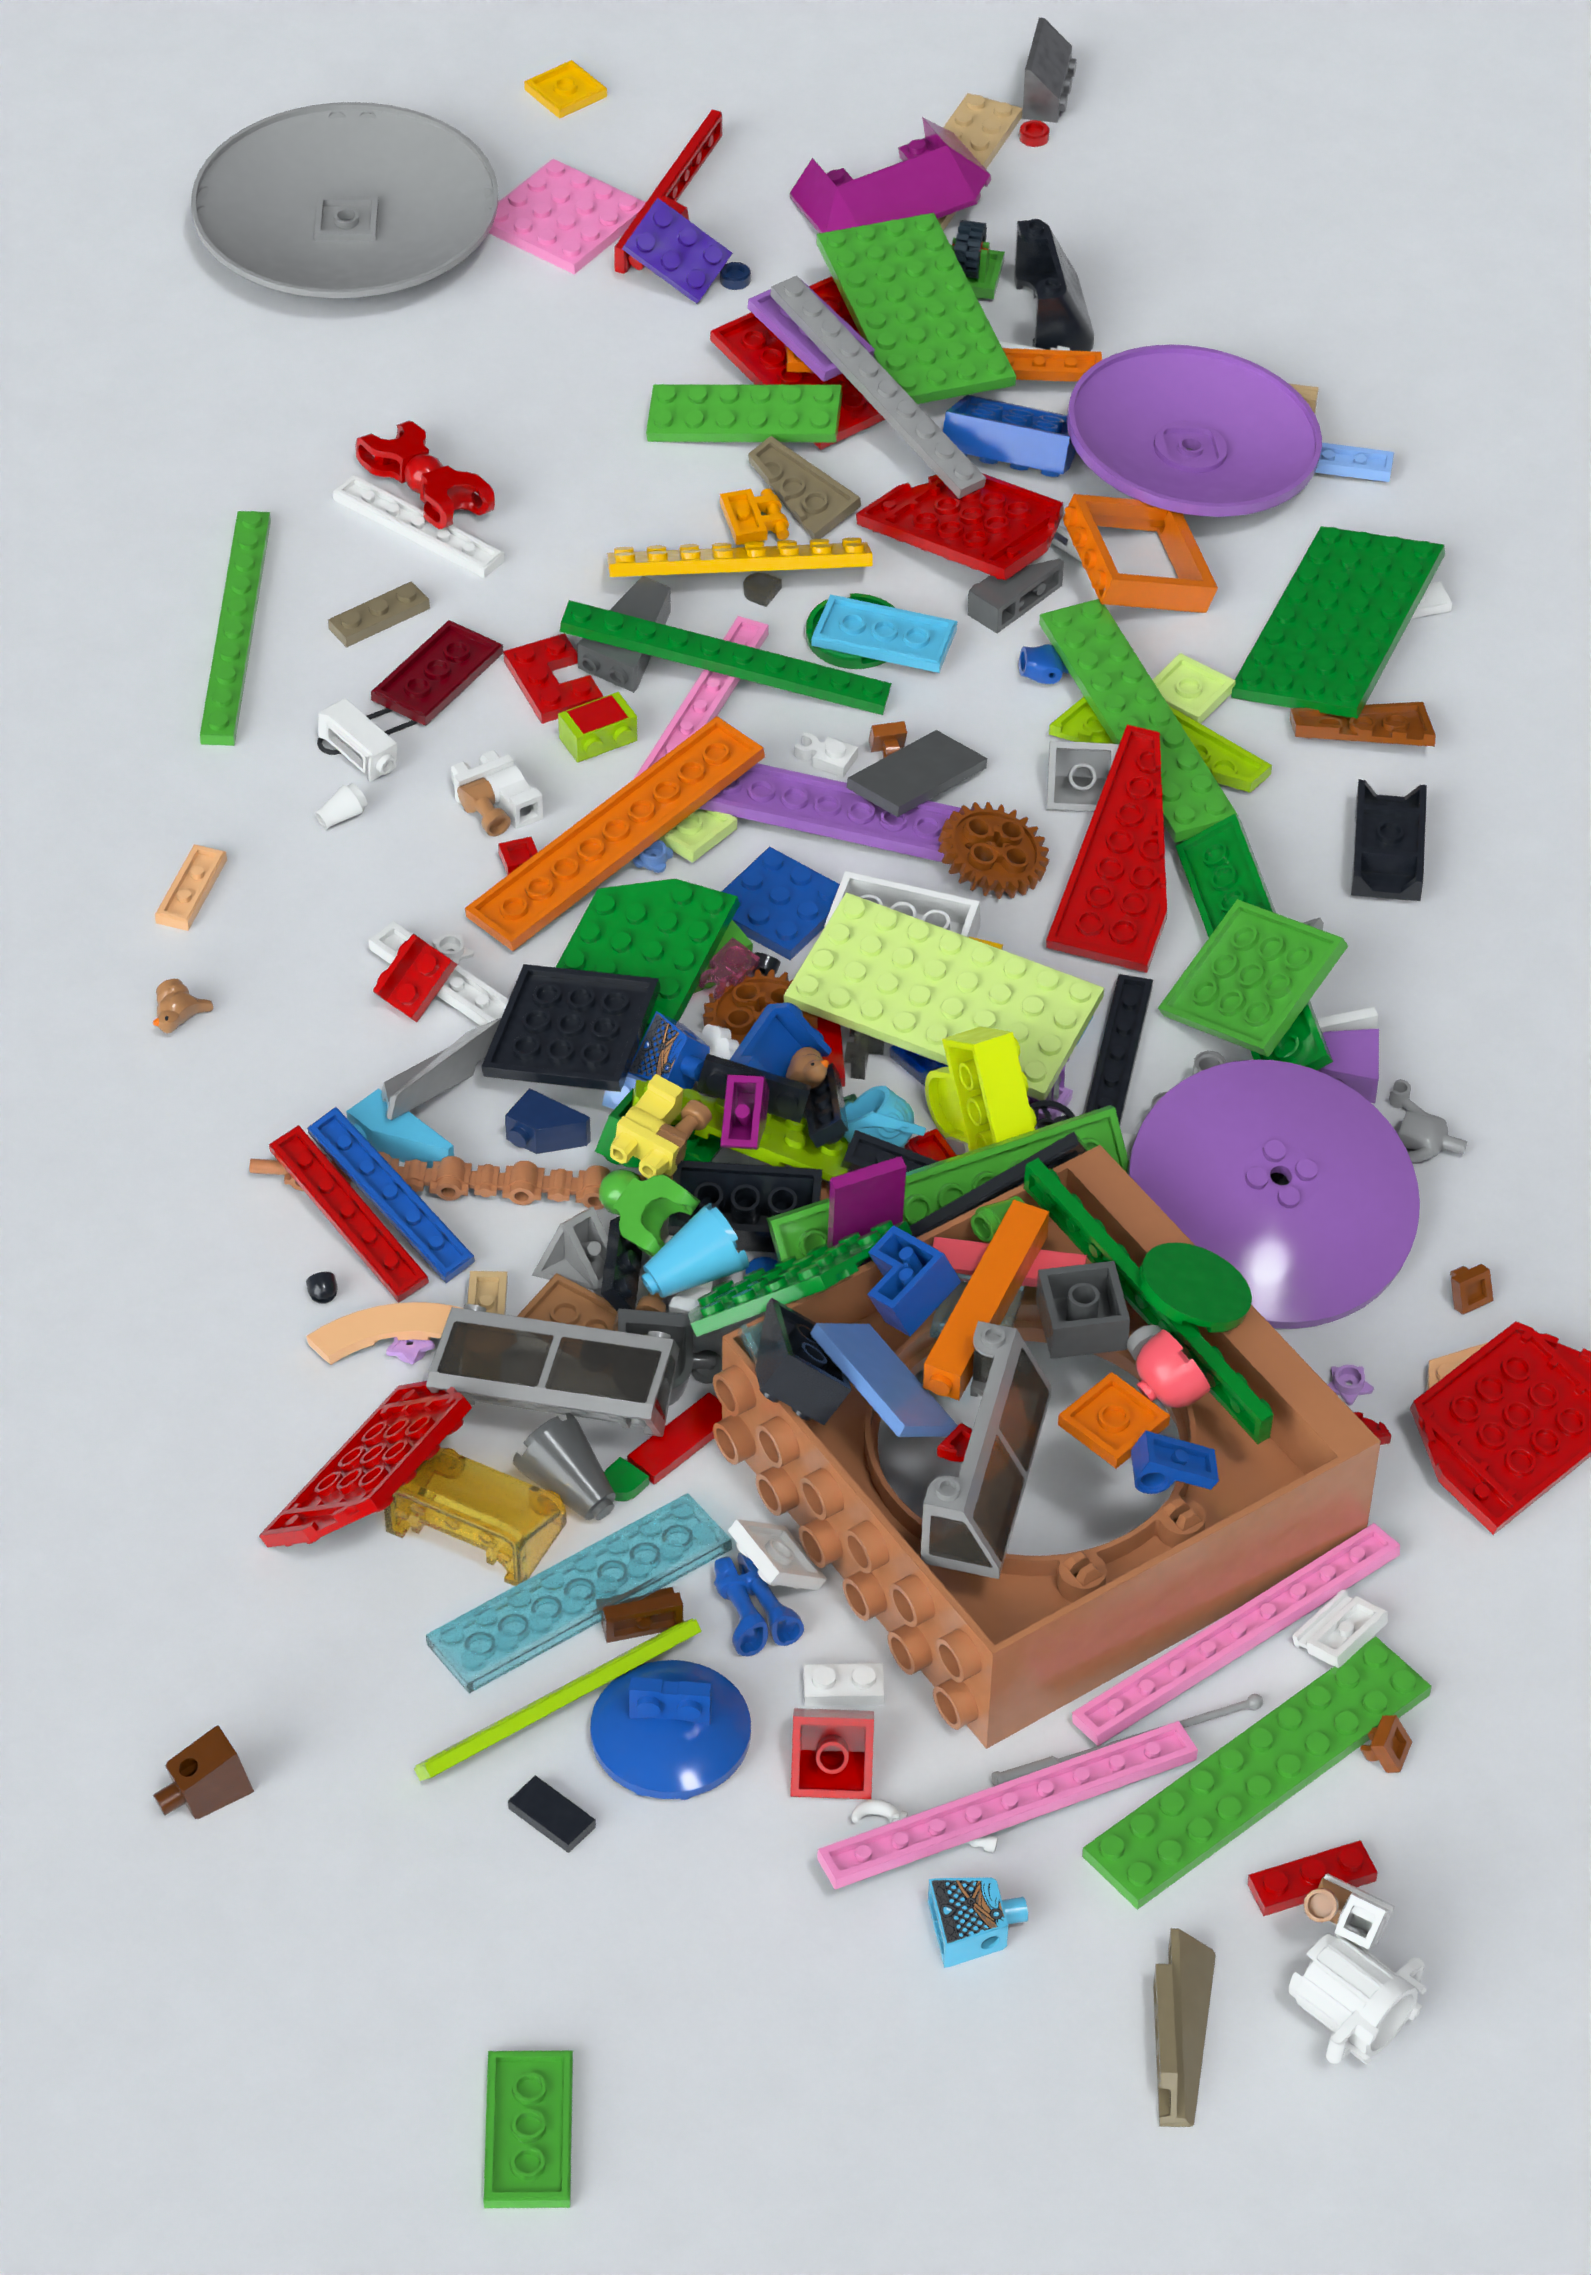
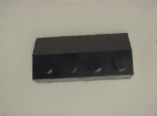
M683 1160L677 1164V1170L673 1174V1181L701 1202L691 1215L677 1212L669 1216V1235L674 1236L702 1207L711 1203L712 1208L716 1207L719 1209L738 1237V1240H736V1250L744 1249L745 1251L776 1253L767 1218L821 1201L822 1169Z

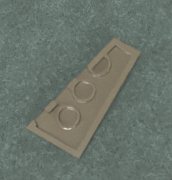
M772 436L748 453L749 463L812 539H821L861 507V499L858 495Z

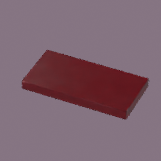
M448 620L371 691V701L426 726L503 654V644Z

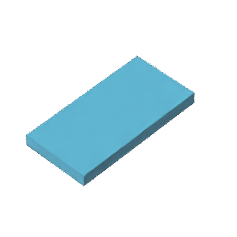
M830 594L812 635L811 646L940 673L956 634L958 621Z

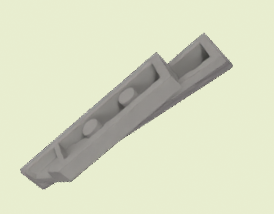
M501 1018L466 1032L449 1048L385 1081L381 1096L382 1100L387 1102V1118L393 1120L473 1076L476 1063L486 1057Z

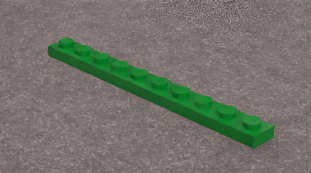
M571 600L568 601L560 624L559 632L879 715L884 713L892 684Z
M1039 1158L1027 1163L1024 1178V1189L1042 1209L1049 1211V1217L1084 1255H1087L1091 1263L1115 1262L1124 1299L1148 1325L1159 1326L1183 1347L1181 1351L1189 1360L1191 1358L1194 1360L1211 1387L1209 1392L1258 1445L1270 1438L1274 1416L1270 1405L1264 1399L1258 1398L1249 1388L1243 1375L1239 1372L1235 1373L1225 1362L1220 1350L1215 1346H1211L1201 1336L1196 1325L1183 1321L1180 1325L1170 1320L1147 1300L1141 1290L1140 1268L1130 1258L1126 1248L1120 1243L1117 1244L1110 1237L1103 1223L1097 1218L1094 1219L1087 1212L1080 1198L1074 1193L1071 1194L1064 1187L1053 1169H1048Z

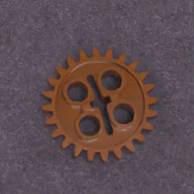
M973 802L971 809L962 805L959 813L953 811L950 818L946 819L938 841L941 842L938 852L944 854L942 863L952 864L949 874L959 873L961 875L958 881L960 884L969 881L971 882V891L981 887L984 896H987L991 890L995 892L998 899H1001L1003 892H1006L1012 899L1017 891L1022 895H1026L1029 888L1034 890L1038 881L1041 882L1049 863V859L1046 858L1049 848L1042 846L1045 837L1035 836L1038 830L1037 826H1026L1029 818L1017 819V810L1015 809L1009 814L1005 813L1004 805L1002 804L997 810H993L990 802L986 803L984 809H981L976 802Z
M756 969L754 977H749L748 974L742 972V980L737 981L729 977L728 987L718 984V994L710 993V1003L704 1004V1027L710 1024L727 1028L731 1031V1039L737 1040L740 1045L768 1004L784 1003V994L793 981H789L787 972L778 978L775 977L773 969L768 972L767 976H762L760 970ZM802 1011L806 1021L814 1029H818L819 1017Z

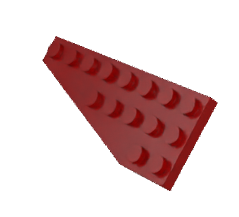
M1127 724L1047 936L1046 948L1147 973L1167 920L1160 732Z

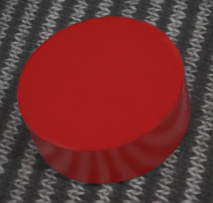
M1030 120L1020 126L1019 139L1026 146L1040 147L1049 141L1050 129L1042 121Z

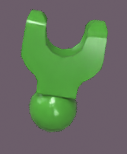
M624 1169L610 1172L602 1179L599 1188V1200L604 1208L610 1213L620 1215L619 1229L621 1235L651 1257L665 1245L661 1239V1228L664 1221L670 1215L677 1212L691 1215L701 1202L666 1175H657L648 1180L641 1181L636 1173Z

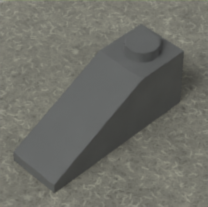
M1058 558L1026 566L1006 581L997 579L992 575L988 576L969 590L968 616L993 632L999 633L1062 587L1064 561Z

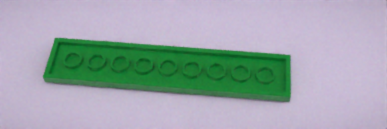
M1236 813L1175 846L1208 937L1212 935L1237 899L1276 913L1246 832ZM1310 1000L1269 1057L1251 1051L1254 1060L1289 1062L1314 1070H1319L1333 1062Z

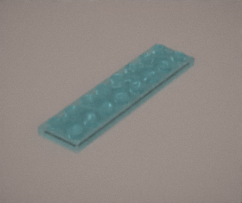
M686 1493L426 1634L427 1646L470 1694L603 1621L602 1607L641 1600L732 1550L731 1538L689 1493Z

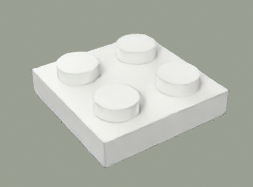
M736 1519L728 1529V1532L737 1542V1549L744 1556L752 1560L759 1569L758 1575L771 1586H789L795 1589L819 1590L827 1580L785 1526Z

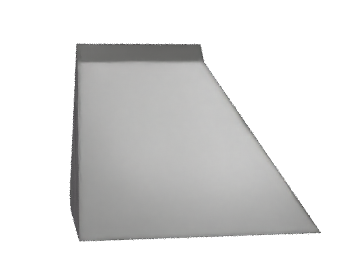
M590 1207L560 1224L532 1276L550 1280L558 1273L586 1289L596 1290L602 1287L608 1236L594 1207Z

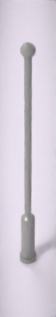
M1252 1694L1245 1701L1179 1722L1183 1728L1247 1708L1257 1710L1262 1707L1263 1699L1258 1694ZM1145 1732L1057 1759L1051 1756L1003 1772H993V1785L996 1786Z

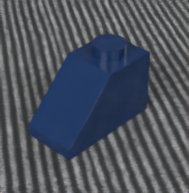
M530 1088L505 1115L506 1140L519 1148H525L535 1154L583 1147L591 1142L589 1116Z

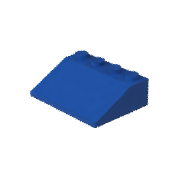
M972 395L964 396L949 408L945 414L943 432L966 457L967 454L977 456L979 461L983 463L997 464L998 461L1010 463V467L1016 470L1026 471L1030 467L1040 469L1042 475L1059 477L1060 474H1064L1070 469L1077 452L1068 433L1067 415Z

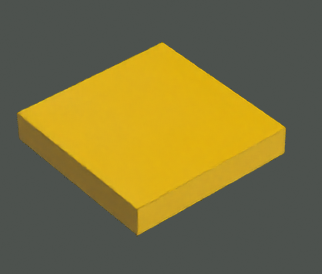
M573 60L524 81V90L559 119L607 97V88Z

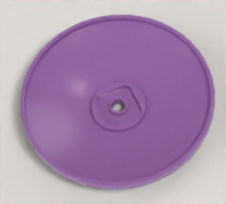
M1153 345L1129 349L1107 357L1092 366L1078 380L1072 391L1067 411V427L1071 442L1081 459L1097 476L1120 492L1136 500L1164 510L1188 515L1228 517L1252 514L1276 507L1297 495L1309 483L1317 469L1322 449V435L1318 420L1309 404L1290 384L1254 362L1233 354L1204 347Z
M1244 1060L1220 1064L1202 1070L1174 1086L1155 1104L1142 1123L1130 1153L1127 1174L1196 1246L1219 1255L1241 1273L1251 1290V1305L1275 1329L1315 1327L1347 1317L1367 1306L1392 1283L1400 1272L1411 1251L1417 1233L1420 1212L1418 1182L1412 1161L1399 1135L1380 1111L1360 1093L1343 1082L1309 1067L1275 1060ZM1281 1173L1287 1177L1289 1183L1278 1185L1272 1181L1270 1174Z

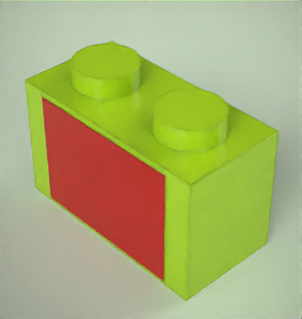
M619 692L558 713L559 739L577 763L637 741V715Z

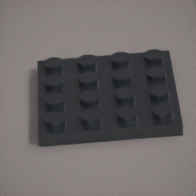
M523 964L481 1066L483 1076L621 1092L660 992L659 978Z

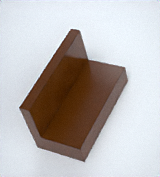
M673 1587L596 1602L606 1643L661 1633L683 1621L680 1592L674 1593Z

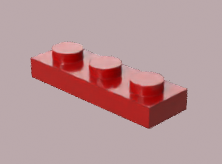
M1359 1840L1249 1874L1247 1884L1263 1916H1267L1304 1904L1307 1894L1312 1890L1318 1889L1321 1879L1325 1877V1874H1330L1350 1885L1360 1887L1376 1882L1378 1872L1362 1841Z

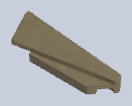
M1179 1928L1170 1929L1168 1964H1155L1153 1981L1159 2127H1192L1194 2125L1216 1958L1215 1952L1210 1947Z

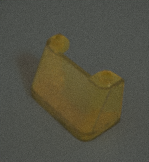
M440 1448L436 1455L423 1461L416 1469V1477L408 1484L401 1486L392 1495L394 1497L393 1502L384 1509L386 1532L403 1538L410 1527H412L413 1532L419 1534L426 1525L486 1551L488 1564L494 1566L496 1561H498L507 1571L504 1582L520 1589L523 1588L567 1523L566 1508L562 1498L557 1493L551 1490H543L459 1455L450 1448Z

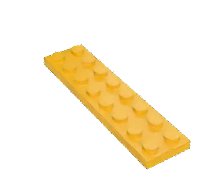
M856 537L844 538L842 543L829 544L828 539L810 540V545H797L795 540H782L777 542V546H764V542L752 541L746 542L745 547L732 548L731 543H714L711 549H699L697 544H684L679 546V550H666V546L654 545L648 546L647 551L634 552L633 547H616L614 552L607 553L610 577L873 566L872 552L868 543L862 542L861 538Z

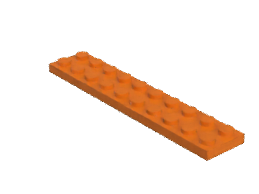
M716 716L465 907L467 918L514 951L765 758L764 748Z

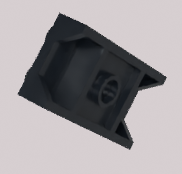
M1358 779L1351 895L1421 901L1424 875L1427 785H1419L1405 797L1377 795L1366 780Z

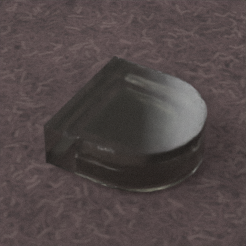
M753 573L747 576L743 583L745 598L764 607L768 606L782 588V579L766 573Z

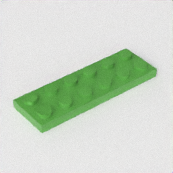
M653 384L646 430L648 442H764L772 436L779 442L836 443L842 387L841 385Z

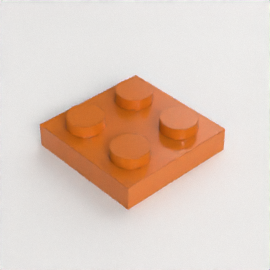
M1113 1372L1109 1373L1058 1415V1425L1115 1469L1131 1457L1132 1447L1145 1430L1159 1434L1169 1426L1170 1415Z

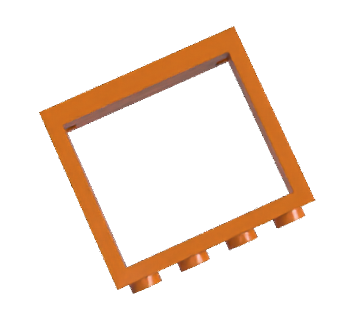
M1073 494L1068 507L1064 509V525L1069 532L1073 546L1079 554L1082 566L1085 568L1092 583V588H1094L1101 604L1200 613L1207 612L1218 587L1182 513L1164 510L1135 499ZM1097 526L1156 531L1178 578L1118 573Z

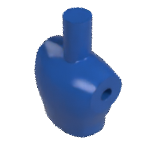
M1051 644L1037 647H1022L1018 663L1021 676L1043 684H1054L1062 678L1063 673L1070 674Z

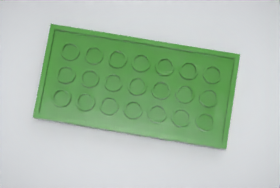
M934 213L817 234L816 244L860 336L875 349L874 358L917 404L1016 385V374Z

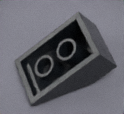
M771 1298L766 1307L755 1368L760 1392L772 1402L778 1403L781 1401L787 1404L802 1419L807 1421L813 1419L825 1425L852 1391L849 1380L812 1338L810 1333L816 1323Z

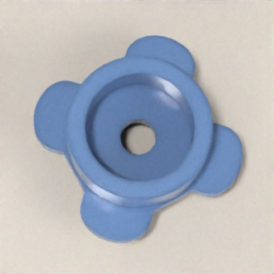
M657 840L633 859L634 865L638 868L645 867L656 873L663 872L666 869L667 860L673 857V850L666 847V844L661 840Z

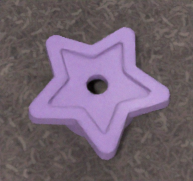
M393 1337L394 1342L387 1348L386 1354L388 1356H397L403 1362L415 1364V1362L425 1356L427 1350L434 1349L435 1344L431 1340H398L397 1337Z
M1343 1365L1339 1368L1336 1366L1331 1367L1333 1380L1328 1386L1337 1395H1341L1348 1405H1353L1358 1395L1371 1394L1374 1387L1365 1381L1363 1367L1354 1365Z

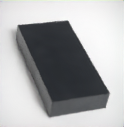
M536 1775L508 1800V1809L567 1853L573 1850L596 1828V1819Z

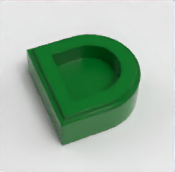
M621 1456L604 1472L616 1494L615 1501L631 1500L649 1485V1476Z

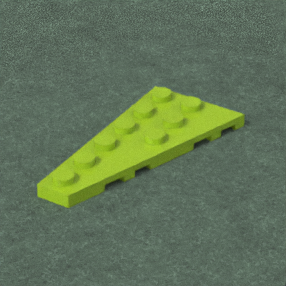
M1082 697L1049 725V735L1073 742L1113 744L1085 697ZM1169 706L1217 783L1251 793L1271 775V764Z
M636 1080L632 1106H635L647 1091L650 1080L646 1082ZM683 1089L681 1111L690 1100H697L706 1105L712 1114V1120L702 1130H695V1135L708 1139L709 1135L712 1134L721 1138L725 1100L704 1096L692 1089ZM681 1113L670 1125H677L682 1120ZM767 1113L766 1126L758 1150L730 1148L772 1166L784 1167L790 1165L794 1168L822 1169V1179L829 1182L832 1177L848 1173L847 1168L841 1167L848 1149L846 1138L843 1136L834 1144H824L816 1148L809 1137L808 1123L804 1117H802L801 1123Z

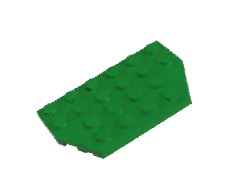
M675 878L598 888L556 968L659 978L661 989L641 1038V1044L656 1011L679 1022L740 905L738 896Z
M887 1220L875 1225L870 1229V1233L860 1236L859 1232L845 1236L838 1241V1245L828 1248L827 1244L818 1246L806 1253L807 1256L799 1260L795 1256L786 1258L776 1263L775 1268L765 1272L764 1268L754 1270L744 1275V1280L735 1284L731 1279L714 1286L712 1292L697 1299L700 1305L688 1313L690 1324L696 1337L766 1312L767 1303L771 1298L785 1305L823 1291L859 1271L858 1266L871 1257L868 1252L893 1226L892 1221ZM907 1220L894 1225L912 1235Z

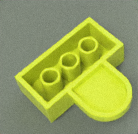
M977 1027L942 1039L948 1067H942L927 1074L925 1095L931 1117L945 1138L953 1137L967 1142L969 1151L1035 1130L1037 1120L1033 1109L1029 1105L1027 1097L1028 1081L1021 1070L1019 1062L1020 1045L1013 1036V1032Z

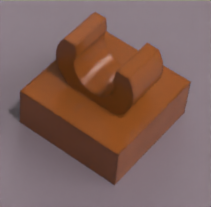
M905 721L872 725L868 740L871 752L882 751L883 758L900 750V748H904L907 737Z
M1479 1264L1471 1269L1461 1266L1450 1271L1455 1310L1464 1315L1494 1301L1490 1269L1486 1266Z
M1397 1715L1382 1716L1378 1728L1374 1727L1368 1733L1371 1745H1361L1360 1750L1366 1760H1379L1386 1773L1401 1772L1412 1740Z

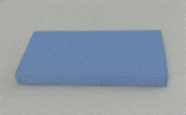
M816 1323L810 1333L812 1338L897 1437H947L958 1426L933 1396L923 1388L919 1380L870 1324Z

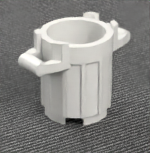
M1330 1933L1319 1939L1307 1952L1306 1955L1312 1961L1306 1968L1304 1976L1302 1977L1297 1972H1294L1289 1984V1993L1296 1998V2004L1333 2031L1330 2036L1326 2058L1329 2062L1335 2064L1341 2062L1349 2053H1352L1366 2065L1372 2061L1370 2057L1382 2051L1396 2037L1408 2019L1413 2022L1419 2015L1423 2006L1416 2002L1418 1992L1423 1995L1427 1991L1426 1987L1420 1983L1424 1970V1962L1421 1959L1411 1958L1407 1964L1395 1973L1358 1944L1338 1934L1334 1937Z

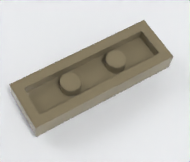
M410 581L328 619L329 630L347 648L429 610V598Z

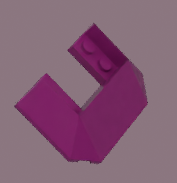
M922 117L925 138L915 139L909 142V144L898 147L899 157L902 162L853 180L844 168L831 170L826 174L812 157L789 194L791 200L819 233H825L934 213L937 219L976 205L981 198L980 192L984 186L987 187L991 181V174L953 132Z

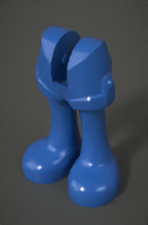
M738 1553L737 1561L741 1575H738L730 1557H723L715 1561L714 1571L716 1578L714 1585L719 1595L732 1602L739 1615V1624L732 1637V1643L738 1654L748 1657L759 1653L766 1645L768 1629L777 1645L788 1646L799 1640L804 1632V1625L800 1616L794 1610L782 1605L768 1586L769 1584L758 1575L759 1569L751 1559L742 1553ZM748 1594L755 1595L766 1614L768 1626L763 1616L756 1610Z

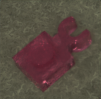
M732 937L710 960L709 967L711 969L703 972L700 977L699 987L703 988L709 982L716 983L718 986L714 990L713 998L718 999L723 996L727 982L734 986L740 984L759 965L760 958Z

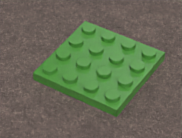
M1237 899L1158 1009L1167 1018L1269 1057L1348 948V945L1342 937Z

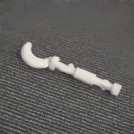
M872 1799L861 1802L856 1806L852 1813V1821L856 1823L864 1816L876 1814L889 1818V1821L892 1823L906 1818L908 1812L901 1811L900 1814L898 1809L891 1803ZM988 1835L987 1838L980 1837L966 1843L972 1847H984V1851L995 1853L998 1837Z

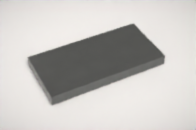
M935 730L848 777L846 788L899 817L986 769L988 758Z

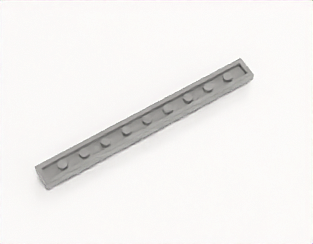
M797 275L771 286L770 296L958 498L985 486L986 477Z

